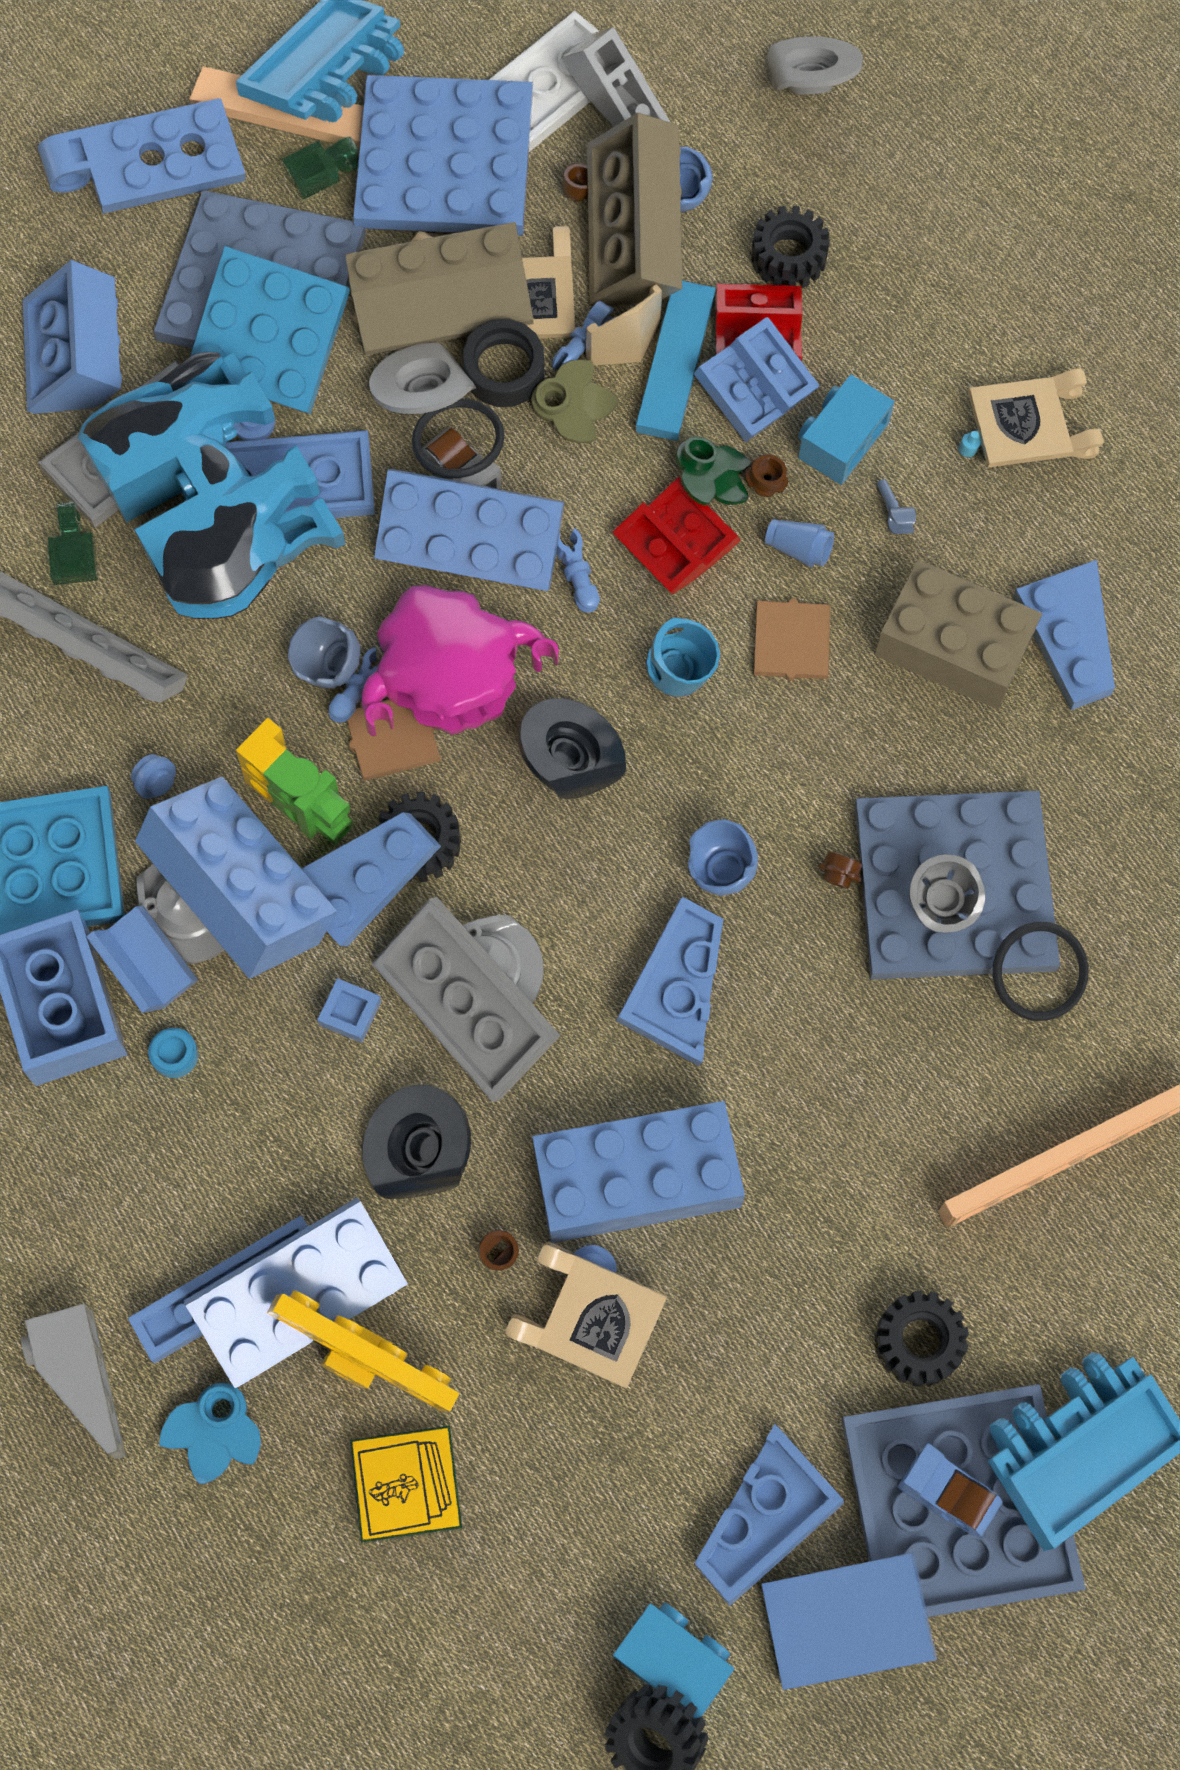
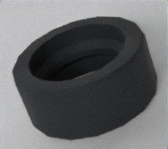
M494 319L478 326L468 336L463 349L464 372L476 386V389L471 390V393L482 402L496 407H514L528 401L532 397L534 388L543 381L545 376L544 347L537 333L526 324L512 319ZM510 344L521 348L527 353L529 368L522 378L512 382L498 383L487 379L481 374L478 364L480 355L486 349L495 345Z

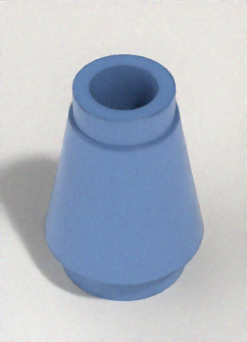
M773 519L766 532L765 544L773 546V548L809 567H813L815 564L824 566L833 548L834 532L826 530L823 524Z

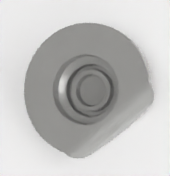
M816 36L798 37L773 44L767 53V64L774 91L789 88L797 95L820 94L830 92L834 85L844 83L858 75L863 67V56L858 48L842 40Z
M437 342L409 346L389 355L376 366L369 381L370 391L375 402L389 411L402 414H424L445 408L460 400L471 390L476 389L474 383L448 350Z
M154 864L137 876L139 906L145 907L186 964L204 962L225 950Z
M509 915L490 916L464 924L463 927L528 1000L533 1003L540 991L544 971L540 948L529 931Z

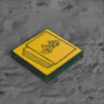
M450 1425L350 1440L362 1544L463 1530Z

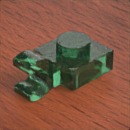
M345 137L325 150L320 142L317 141L283 158L282 162L285 171L304 200L340 182L338 171L350 172L358 168L359 158L356 153L359 151L352 138Z
M75 502L58 503L57 515L61 536L48 537L51 580L54 585L97 581L96 542L93 533H81L80 512H76Z

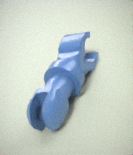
M602 301L597 302L592 307L583 323V327H576L570 334L572 340L566 347L562 346L553 357L552 367L554 370L559 369L569 361L578 360L582 353L586 351V328L592 323H596L599 327L613 319L610 316L614 310L612 307Z
M574 528L569 538L574 545L572 550L570 546H565L561 542V534H559L556 556L566 565L564 575L566 580L572 582L575 593L573 596L578 608L585 613H591L597 609L600 597L596 586L591 584L588 576L591 573L590 565L582 559V537L579 531Z
M376 647L366 652L358 674H353L345 683L347 688L344 692L337 694L331 701L329 716L334 722H346L356 711V705L362 699L364 683L378 668V666H374L371 669V663L376 661Z

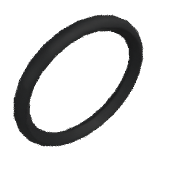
M460 399L445 408L424 413L420 417L413 430V452L420 464L435 475L446 478L469 477L482 472L497 459L504 444V427L499 416L489 406L472 399ZM458 407L471 408L486 415L495 428L496 436L491 452L482 461L468 468L447 469L436 465L425 456L421 446V436L426 424L434 416L445 410Z
M1032 922L1013 930L997 949L992 969L994 987L1002 1003L1014 1014L1031 1021H1048L1059 1018L1069 1012L1080 1001L1085 992L1089 977L1088 960L1080 941L1067 929L1050 922ZM1036 931H1047L1063 938L1072 947L1079 965V978L1072 995L1062 1005L1048 1011H1031L1018 1005L1009 996L1002 978V965L1009 948L1022 936Z

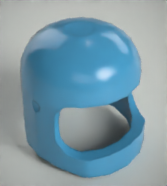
M671 618L662 625L648 651L646 669L649 679L664 694L674 697L689 696L702 688L717 669L720 659L718 642L711 631L702 624L689 619ZM674 628H683V630L674 634H666L668 631Z

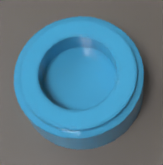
M168 1028L157 1033L151 1040L148 1049L149 1059L155 1070L168 1078H179L187 1075L193 1070L198 1061L199 1053L194 1039L188 1032L179 1028Z

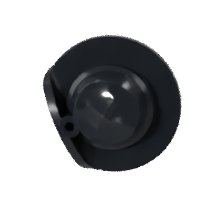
M547 699L531 707L521 720L518 729V745L521 755L531 772L548 788L554 791L559 798L575 799L593 794L616 783L626 771V758L619 735L601 714L589 706L569 699Z
M430 1085L404 1087L387 1097L372 1115L363 1140V1163L375 1192L386 1199H405L437 1194L459 1186L471 1150V1131L466 1113L452 1095Z

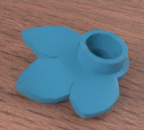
M216 1383L207 1387L200 1394L197 1402L179 1405L170 1413L161 1430L159 1444L161 1447L169 1449L188 1448L187 1455L193 1476L199 1484H206L221 1476L229 1466L232 1458L238 1462L253 1465L260 1451L261 1436L257 1425L246 1416L247 1403L243 1393L238 1388L235 1389L231 1384ZM221 1400L229 1401L231 1405L230 1413L224 1418L215 1417L213 1412L215 1404Z

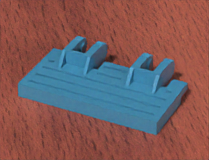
M320 0L236 80L238 95L304 120L312 116L323 121L327 120L329 123L337 122L343 115L341 107H352L358 100L354 87L345 81L357 69L370 74L384 75L390 68L388 60L390 59V61L393 60L395 62L403 56L405 50L403 44H401L397 37L393 36L401 27L400 20L385 15L383 7L363 0Z
M1091 1352L1082 1359L1085 1374L1089 1376L1090 1382L1075 1367H1070L1061 1374V1384L1064 1387L1063 1389L1067 1391L1070 1401L1044 1419L1056 1440L1031 1404L1021 1402L1014 1407L1012 1414L1015 1424L1019 1426L1018 1429L1033 1453L1029 1451L1019 1433L1016 1432V1428L1008 1420L999 1418L990 1425V1435H992L1000 1451L987 1461L1043 1551L1055 1549L1180 1453V1419L1153 1376H1145L1134 1357L1128 1358L1113 1370L1108 1365L1105 1357L1097 1354V1352Z

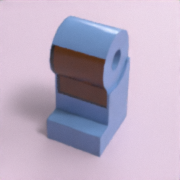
M927 1443L920 1449L897 1488L947 1522L951 1521L969 1534L982 1538L1003 1501L992 1490L945 1459L943 1453Z

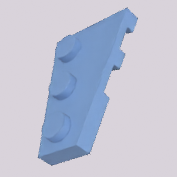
M1097 560L1016 589L1013 596L1016 602L1043 613L1033 637L1070 710L1112 695L1115 685Z
M403 812L302 868L303 872L337 910L327 932L340 946L348 947L441 847L410 813Z
M681 897L616 1021L700 1066L703 1062L705 1048L703 1044L706 1024L709 1021L711 1007L709 1003L713 976L716 973L723 918Z
M774 1424L767 1436L766 1443L754 1464H751L744 1476L743 1483L728 1509H725L695 1561L696 1568L729 1606L844 1504L843 1498L776 1424Z

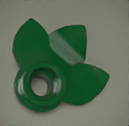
M699 436L690 437L686 442L679 445L675 454V460L683 471L681 484L690 498L704 506H707L713 498L727 505H738L747 502L749 496L738 473L747 469L751 463L746 456L729 446H715L710 440Z

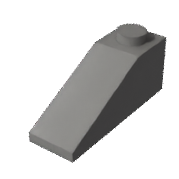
M614 27L590 34L562 56L563 61L583 94L614 127L637 112L670 122Z
M80 1304L25 1320L28 1335L21 1337V1343L28 1366L35 1365L38 1373L107 1454L115 1459L126 1457L94 1312L85 1304Z

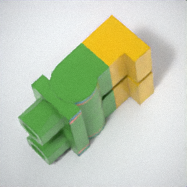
M267 718L236 749L245 783L290 820L299 824L300 831L310 840L319 832L332 844L336 845L352 829L353 821L347 816L350 812V804L339 796L336 778L326 769L319 775L318 768L313 762L305 758H296L285 746L282 729L270 718Z

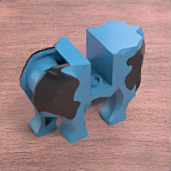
M203 352L192 355L162 379L121 395L94 412L81 426L77 437L126 523L180 493L183 494L185 502L134 530L149 562L159 576L167 598L179 615L193 619L232 617L248 609L268 585L277 569L294 560L311 545L324 544L335 549L346 545L344 533L322 497L312 502L309 507L297 506L285 512L286 508L295 498H313L321 494L314 473L296 445L287 450L282 460L273 461L263 472L254 477L248 475L243 464L226 448V442L237 435V430L233 428L234 423L249 421L268 425L275 421L269 399L253 373L249 372L246 374L234 353L225 358H222L218 352Z

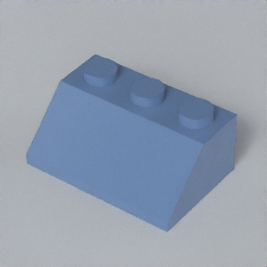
M70 260L23 299L28 412L37 414L96 408L121 389L122 374L119 365L120 337L117 329L118 300L115 293V277Z

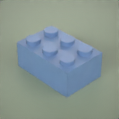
M78 909L0 935V993L23 1071L35 1086L128 1055L96 950L86 937L90 934L89 927Z

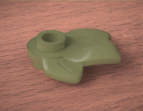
M572 360L563 364L554 378L540 382L532 393V407L535 413L540 418L553 422L560 436L576 443L594 442L596 440V429L593 422L607 417L618 405V398L611 391L591 382L594 366L593 361ZM554 396L559 398L561 403L556 407H551L545 401L549 397Z

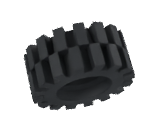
M781 206L778 207L777 216L770 210L765 214V221L760 218L756 230H754L751 262H754L753 268L756 274L762 271L761 279L765 283H768L773 278V285H781L782 282L788 283V286H796V282H800L802 288L809 286L810 278L815 282L820 277V272H823L826 266L830 240H828V228L823 229L824 221L820 217L812 221L813 211L807 209L805 214L802 215L799 214L800 206H793L792 213H787L786 207ZM782 240H794L803 244L806 247V252L798 256H786L779 253L774 248V245Z
M417 792V799H410L409 793L401 795V803L397 804L393 799L388 803L389 811H381L379 815L380 825L403 812L410 813L418 822L430 825L437 834L436 841L441 847L414 876H419L420 883L428 882L427 875L434 874L437 879L443 876L442 869L444 867L449 870L453 867L454 856L458 857L460 853L461 838L457 816L453 815L452 807L447 802L442 805L440 797L434 794L431 800L426 799L425 792Z
M914 1291L909 1296L904 1294L897 1298L880 1318L877 1324L878 1330L875 1333V1342L878 1344L876 1353L878 1359L882 1358L885 1362L884 1369L888 1373L892 1371L898 1376L896 1380L902 1383L906 1381L913 1382V1386L922 1387L923 1384H930L931 1386L939 1383L944 1378L946 1379L962 1363V1358L968 1350L969 1344H966V1338L969 1336L968 1327H964L962 1324L963 1314L961 1311L956 1313L953 1310L952 1305L954 1303L948 1298L942 1301L938 1299L939 1294L930 1292L928 1295H923L922 1291ZM916 1320L927 1321L937 1329L940 1335V1346L934 1355L921 1358L912 1355L906 1349L903 1343V1331L910 1322Z
M643 1685L639 1691L634 1689L624 1699L605 1730L604 1736L609 1738L605 1743L606 1753L616 1752L610 1762L614 1768L623 1765L626 1770H695L707 1749L705 1746L708 1742V1733L702 1732L706 1726L703 1716L693 1718L698 1708L692 1701L686 1707L682 1705L680 1701L684 1695L678 1691H675L672 1697L667 1696V1686L658 1685L654 1692L651 1685ZM641 1727L650 1728L660 1733L667 1740L672 1750H665L654 1745L644 1735Z

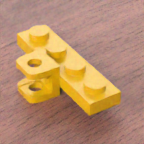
M293 1290L290 1297L283 1293L275 1296L266 1314L329 1348L330 1352L321 1363L323 1368L363 1389L369 1388L373 1378L377 1375L439 1411H451L460 1393L448 1387L451 1378L428 1365H424L422 1371L404 1362L408 1354L392 1345L391 1342L342 1316L337 1315L334 1322L316 1312L320 1306L319 1303L298 1291Z

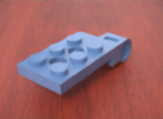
M221 98L52 135L38 145V152L50 189L58 193L76 191L86 186L92 178L103 214L245 181L243 164ZM188 141H195L200 143L205 150L198 156H188L181 150V146ZM155 150L162 154L164 159L160 164L150 166L142 162L140 156L145 151Z

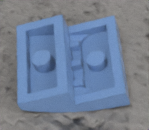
M768 317L737 337L730 346L699 366L693 373L745 442L759 434L820 387Z

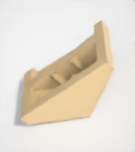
M657 284L650 288L649 296L638 305L599 327L596 323H592L586 328V360L593 361V365L637 363L642 361L660 324L662 290Z

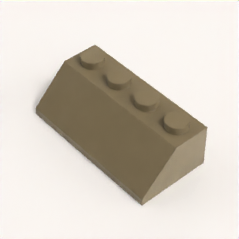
M637 112L587 143L590 305L592 306L599 301L608 306L639 304L649 296L650 288L656 284L662 290L661 300L682 290L681 148L679 145V125Z
M516 222L345 254L351 293L366 355L403 349L422 343L467 337L478 326L494 319H512L526 325L534 324Z

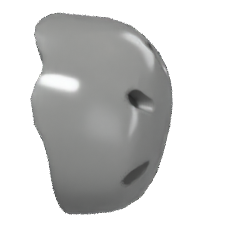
M943 854L929 858L918 867L910 885L909 899L912 910L921 924L938 933H950L967 928L979 918L985 903V889L977 868L970 861L960 856ZM952 871L954 873L952 880H947L948 872ZM922 879H926L930 884V887H927L923 883ZM969 890L974 891L973 894L964 896L965 892ZM958 914H962V915L966 916L967 918H966V919H962L961 917H959Z

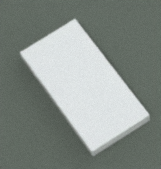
M576 11L572 12L489 79L533 82L529 152L591 102L583 94L562 59L563 55L586 37L598 32L595 27Z

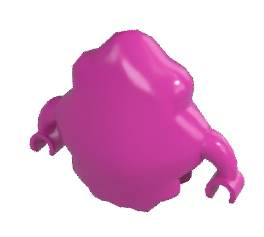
M429 585L412 586L401 594L394 610L381 622L377 633V639L384 655L377 671L368 677L362 690L361 703L365 712L367 732L370 736H376L374 721L378 719L387 721L391 730L394 728L392 709L389 705L381 702L386 696L394 704L413 711L420 725L443 730L450 735L459 734L467 729L478 728L485 722L492 721L502 715L505 702L516 687L513 678L516 669L513 662L516 657L517 646L526 645L532 648V668L536 672H541V656L551 657L554 665H558V645L555 641L545 638L538 629L526 622L518 620L507 621L481 610L479 602L473 594L465 591H446Z

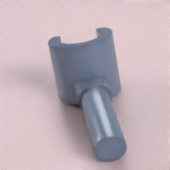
M882 479L878 481L877 486L888 510V529L890 533H914L913 524L916 522L915 508L899 507L898 501L887 480Z

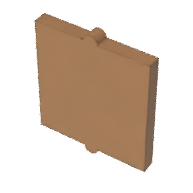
M791 599L789 602L757 601L754 675L786 677L788 681H794L795 678L828 679L830 605L798 603L796 599Z
M390 700L382 701V703L389 705L392 709L394 728L392 730L387 721L378 719L374 721L376 736H370L366 728L363 707L356 708V711L347 720L352 737L349 747L352 752H356L363 781L441 761L433 734L435 729L420 725L413 711L400 707Z

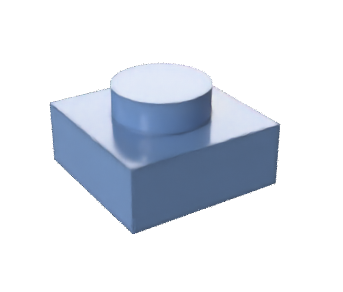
M337 978L317 1019L318 1024L321 1027L362 1043L382 1002L381 996Z

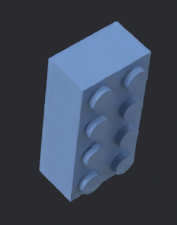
M219 777L149 808L135 840L136 844L249 979L319 945L337 910L223 777Z
M725 1101L532 1136L550 1242L552 1243L741 1208L745 1197Z

